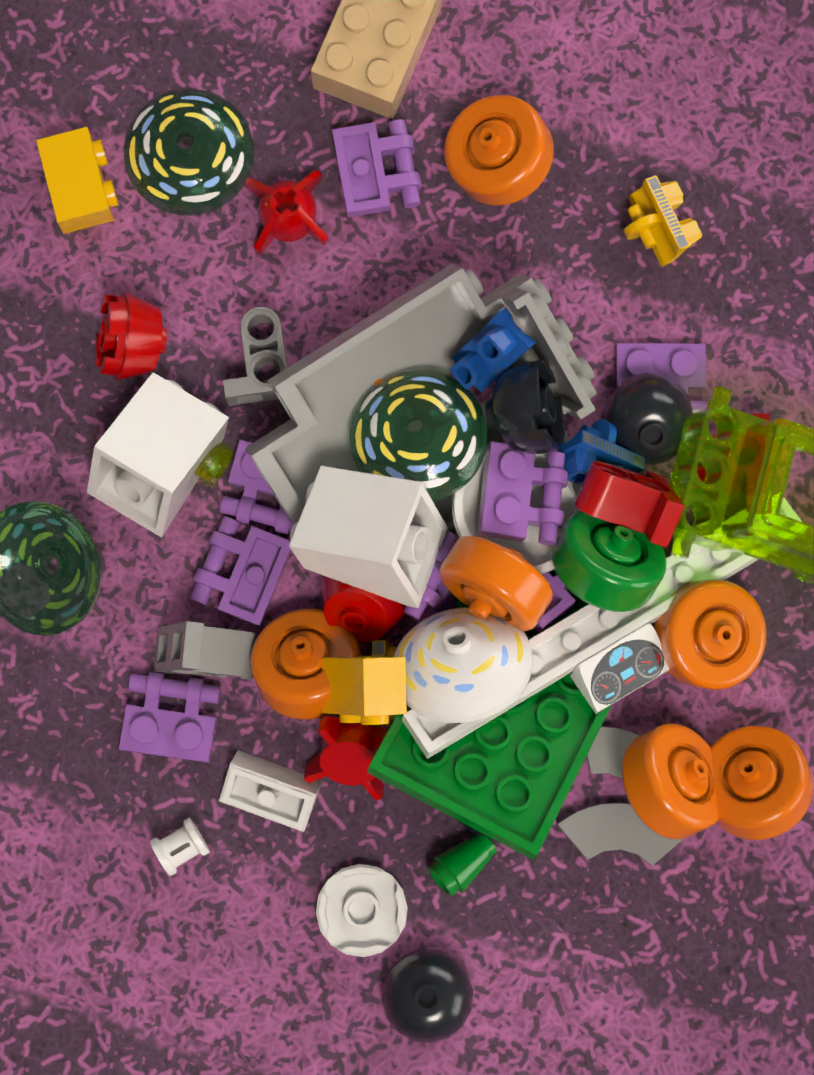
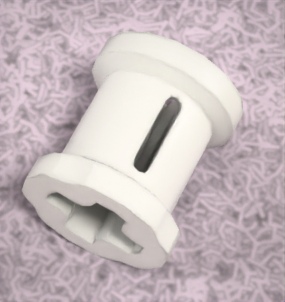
M190 817L183 821L184 826L161 840L154 838L150 841L154 853L169 876L177 873L176 868L198 854L205 856L210 853L205 840Z

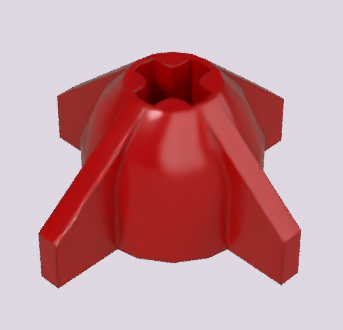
M314 170L300 182L283 180L271 186L250 177L244 182L245 187L260 198L258 212L264 228L254 245L255 252L261 255L274 238L279 241L293 242L304 238L307 234L322 245L326 244L329 240L328 235L315 223L317 209L311 193L322 179L321 173Z
M326 716L320 719L318 732L323 737L321 752L306 765L303 779L309 784L327 776L332 781L342 785L356 786L362 784L375 801L382 799L384 791L383 781L367 773V770L389 729L377 725H362L361 723H340V717Z

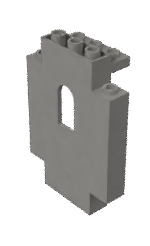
M451 264L269 379L268 383L291 419L247 446L245 450L292 525L299 522L306 504L307 489L315 481L320 466L373 474L375 470L384 476L393 477L385 469L386 467H391L401 473L406 480L424 482L450 478L440 486L425 489L448 527L446 534L451 532L458 535L452 515V497L457 479L465 466L457 470V467L464 459L473 436L476 437V447L470 461L481 451L485 450L491 441L503 442L498 435L497 429L490 430L486 421L485 405L491 402L492 393L487 399L474 406L477 416L476 420L473 418L470 410L462 414L467 422L466 432L463 431L460 420L457 417L431 435H428L410 403H400L389 415L388 408L394 401L386 398L379 392L374 395L362 412H360V409L366 398L376 390L374 387L376 380L399 376L415 377L438 375L443 378L451 372L450 369L456 364L451 358L504 308L511 313L514 323L522 332L529 335L536 342L505 372L523 363L543 359L549 364L554 373L556 383L548 384L554 397H561L563 414L569 413L581 420L596 409L590 400L591 397L597 394L591 383V380L595 378L594 372L583 356L577 357L569 344L574 340L573 335L560 317L554 318L547 305L552 302V299L543 283L539 279L533 281L531 277L518 274L480 298L479 295L484 290L472 270L464 271L462 267ZM383 396L379 405L370 416L369 411L372 404L379 397ZM378 413L377 435L374 437L371 433L370 424L373 415ZM360 419H362L361 443L366 464L360 458L356 448L355 433ZM386 421L389 422L392 443L387 441L384 436L383 427ZM454 425L457 429L455 441L446 452H442L443 446ZM566 431L563 443H567L570 441V438ZM366 437L370 440L376 456L375 460L370 458L366 451ZM381 441L396 460L395 462L389 460L380 449ZM459 441H463L462 451L458 456L454 457L453 451ZM398 450L408 453H428V457L420 460H410L399 455ZM449 461V467L445 471L440 473L432 471L436 466ZM408 466H426V469L421 472H413L407 468Z

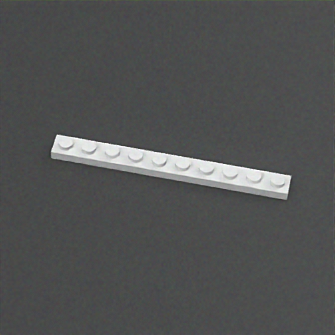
M779 491L769 497V514H751V509L666 558L667 568L664 578L649 602L641 608L629 612H613L589 604L531 638L529 643L533 657V666L530 679L518 698L502 711L477 721L446 723L426 718L412 709L407 714H403L402 721L428 759L571 673L578 664L646 624L656 622L668 610L676 596L671 597L672 594L680 587L697 580H725L799 536L806 526Z

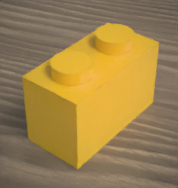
M88 127L36 140L57 223L63 234L114 221L111 207L119 206L112 180L104 182L101 166L108 165L102 140L93 141Z
M359 656L353 658H322L321 671L325 670L330 683V696L322 713L339 714L340 723H361L362 725L389 724V715L407 714L405 657Z

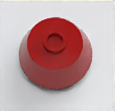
M125 291L121 296L105 294L99 312L108 315L102 318L100 334H96L95 365L100 367L99 374L111 375L117 381L154 372L159 355L164 354L167 343V329L162 327L160 308Z
M323 575L321 586L326 622L329 626L343 627L346 631L354 633L358 642H371L379 639L406 614L403 612L406 606L404 604Z

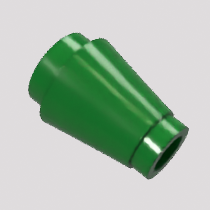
M475 834L433 857L434 863L428 867V872L436 884L448 896L452 897L456 892L463 893L490 861L491 857L497 853V849L488 837Z

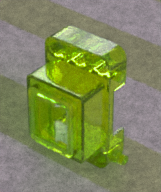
M714 387L711 401L708 402L706 410L695 412L686 419L669 484L685 505L672 535L674 542L671 554L688 559L692 544L714 551L730 549L795 571L794 578L814 585V526L779 514L795 450L814 456V429L785 418L767 421L731 408L729 402L732 391L724 387ZM710 419L714 421L717 427L716 438L709 431ZM699 462L706 471L704 482L700 480L697 474ZM688 506L693 510L695 516L692 526L689 525L685 517Z

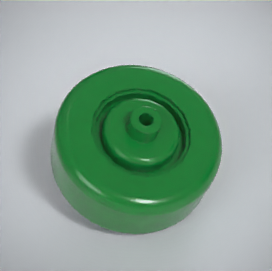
M581 510L574 513L567 520L557 538V544L553 545L552 563L562 583L574 595L586 603L613 612L633 611L649 602L664 578L667 568L666 555L662 546L649 542L644 533L598 519Z

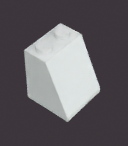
M152 373L94 446L87 493L162 538L223 441L229 417L224 415L215 405L202 402L187 393L176 382L165 380L159 375Z
M320 466L315 481L307 489L306 504L299 522H296L292 527L289 547L304 569L406 606L419 608L436 561L439 546L441 547L448 527L422 482Z

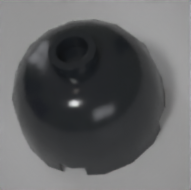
M545 360L527 362L509 369L498 378L492 390L491 402L485 405V416L490 430L497 429L498 435L505 444L512 449L526 454H543L559 451L561 448L557 444L563 443L565 438L561 397H554L548 384L556 383V379L552 369Z
M645 372L630 376L621 382V386L615 390L612 396L610 394L605 402L603 419L612 422L616 427V445L644 457L645 465L653 466L670 461L680 454V451L691 439L694 414L689 396L684 389L682 390L678 384L674 383L671 378L664 374Z
M421 949L405 954L391 966L383 981L381 1001L386 1018L398 1033L415 1042L434 1043L450 1038L464 1026L472 1011L473 988L468 973L457 959L440 950Z

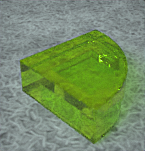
M222 443L215 445L194 472L198 481L210 488L212 486L215 487L234 457V450Z

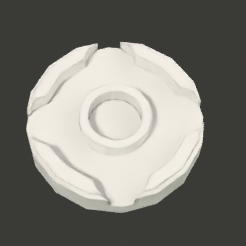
M358 864L342 868L327 880L318 895L316 916L321 933L333 947L346 955L367 957L382 953L397 941L406 924L408 907L404 891L392 875L376 866Z

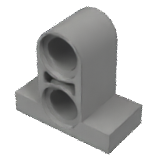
M256 307L250 309L241 321L247 377L223 380L225 398L229 406L278 399L270 384L260 382L257 379V374L265 366L277 367L280 372L288 368L284 336L278 315L267 307ZM260 323H267L274 328L272 335L265 340H257L251 336L252 329Z
M190 621L158 627L153 672L167 674L184 673L226 678V675L240 676L241 679L245 680L253 679L250 660L252 648L256 641V633L204 626V623Z

